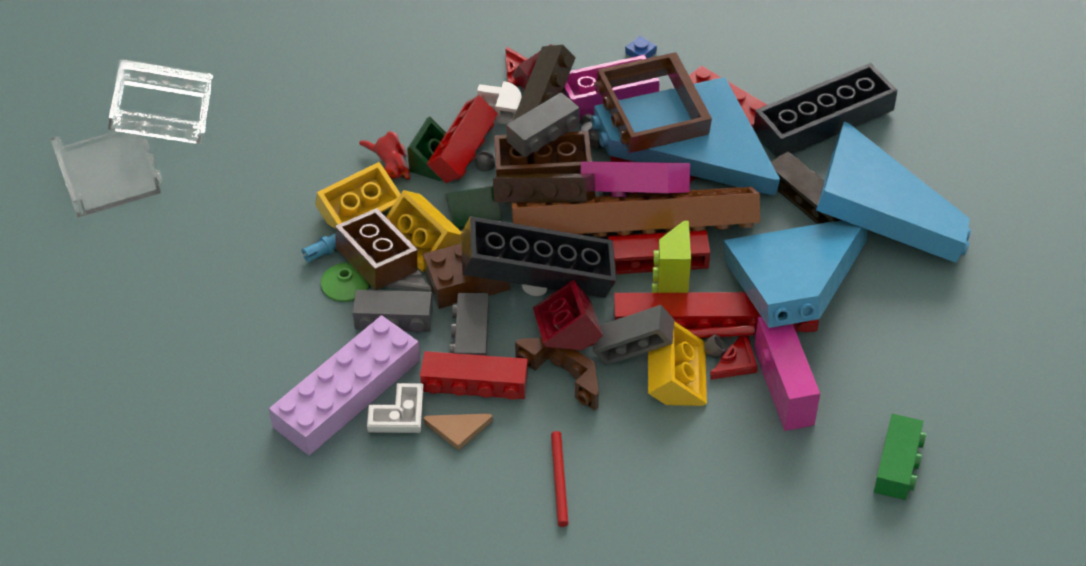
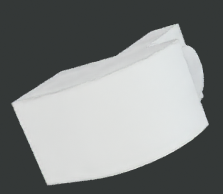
M503 81L502 87L479 84L477 96L480 95L498 113L496 123L508 124L512 122L521 101L520 90L515 85Z

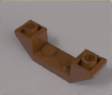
M541 337L518 339L515 342L516 358L528 359V367L534 371L547 359H550L554 365L567 370L577 379L575 381V398L579 403L590 407L594 411L598 409L599 390L595 362L577 350L546 347Z

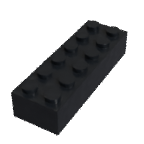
M869 63L756 109L753 130L777 157L786 152L792 154L839 134L844 122L856 127L894 111L898 90L872 63Z
M472 216L469 217L461 233L462 275L559 290L572 280H575L586 295L606 298L616 282L613 240Z

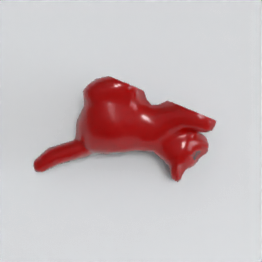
M387 132L385 136L378 138L376 144L368 140H361L359 142L361 146L376 153L382 162L385 163L384 169L390 179H399L401 175L406 180L411 179L407 162L404 159L407 157V152L404 145L400 143L397 133Z

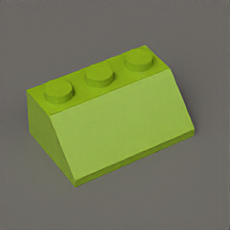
M689 221L681 222L659 239V250H654V266L658 267H653V282L657 283H652V293H688L691 266Z

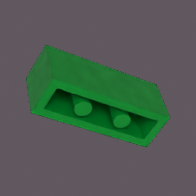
M891 414L874 493L906 500L908 490L914 491L917 475L912 474L913 468L919 469L922 453H917L918 447H924L927 433L922 432L923 420Z

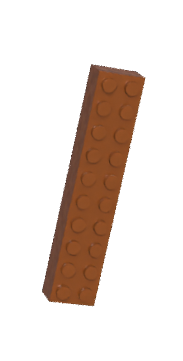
M753 187L689 190V192L637 193L626 194V197L604 195L596 196V198L588 202H511L512 223L578 235L593 233L595 237L607 236V232H617V235H630L634 230H641L644 234L656 233V229H666V232H670L683 221H689L690 230L693 231L705 230V226H715V229H728L729 225L739 224V227L748 228L753 227L754 223H760V193Z

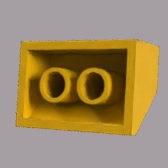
M377 162L318 191L315 206L326 223L335 229L336 225L376 208L381 213L392 208L400 196V192L381 163Z
M403 190L386 216L417 249V267L422 272H424V253L461 243L462 232L421 194Z
M675 321L673 343L648 352V394L665 405L704 406L707 404L705 342Z

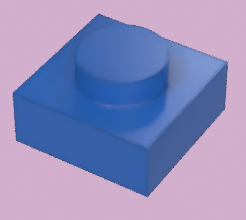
M642 36L637 37L625 46V53L632 58L642 55L650 58L657 50L655 44Z

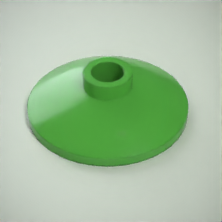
M350 262L339 263L330 267L321 278L323 293L328 298L338 302L354 301L356 290H368L370 284Z

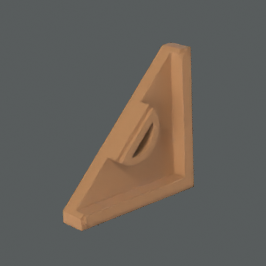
M491 414L425 416L423 420L426 426L459 451L493 422V416Z

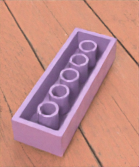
M381 315L269 408L272 427L310 456L420 361L419 342Z

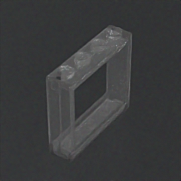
M121 60L110 109L108 130L203 144L213 75ZM124 69L131 70V73L124 72ZM200 81L207 82V86L200 85ZM124 85L203 97L199 123L120 110Z

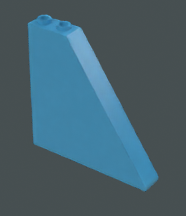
M725 77L694 84L712 117L709 135L629 153L626 145L621 143L617 127H613L609 111L604 109L603 104L595 105L594 116H591V124L593 129L598 131L600 144L606 148L609 156L634 162L690 163L691 176L736 187H753L757 192L768 195H776L780 178ZM675 88L618 100L634 133L691 120Z
M843 123L833 149L816 210L957 263L960 255L966 254L970 244L968 241L972 229L968 228L970 218L849 123Z
M839 220L724 240L725 263L769 328L816 320L822 316L865 245L867 229Z

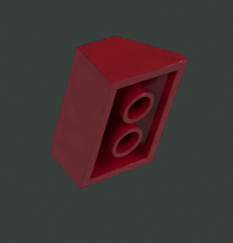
M572 280L533 307L541 338L546 347L583 350L588 346L596 344L603 336L591 300L575 280Z

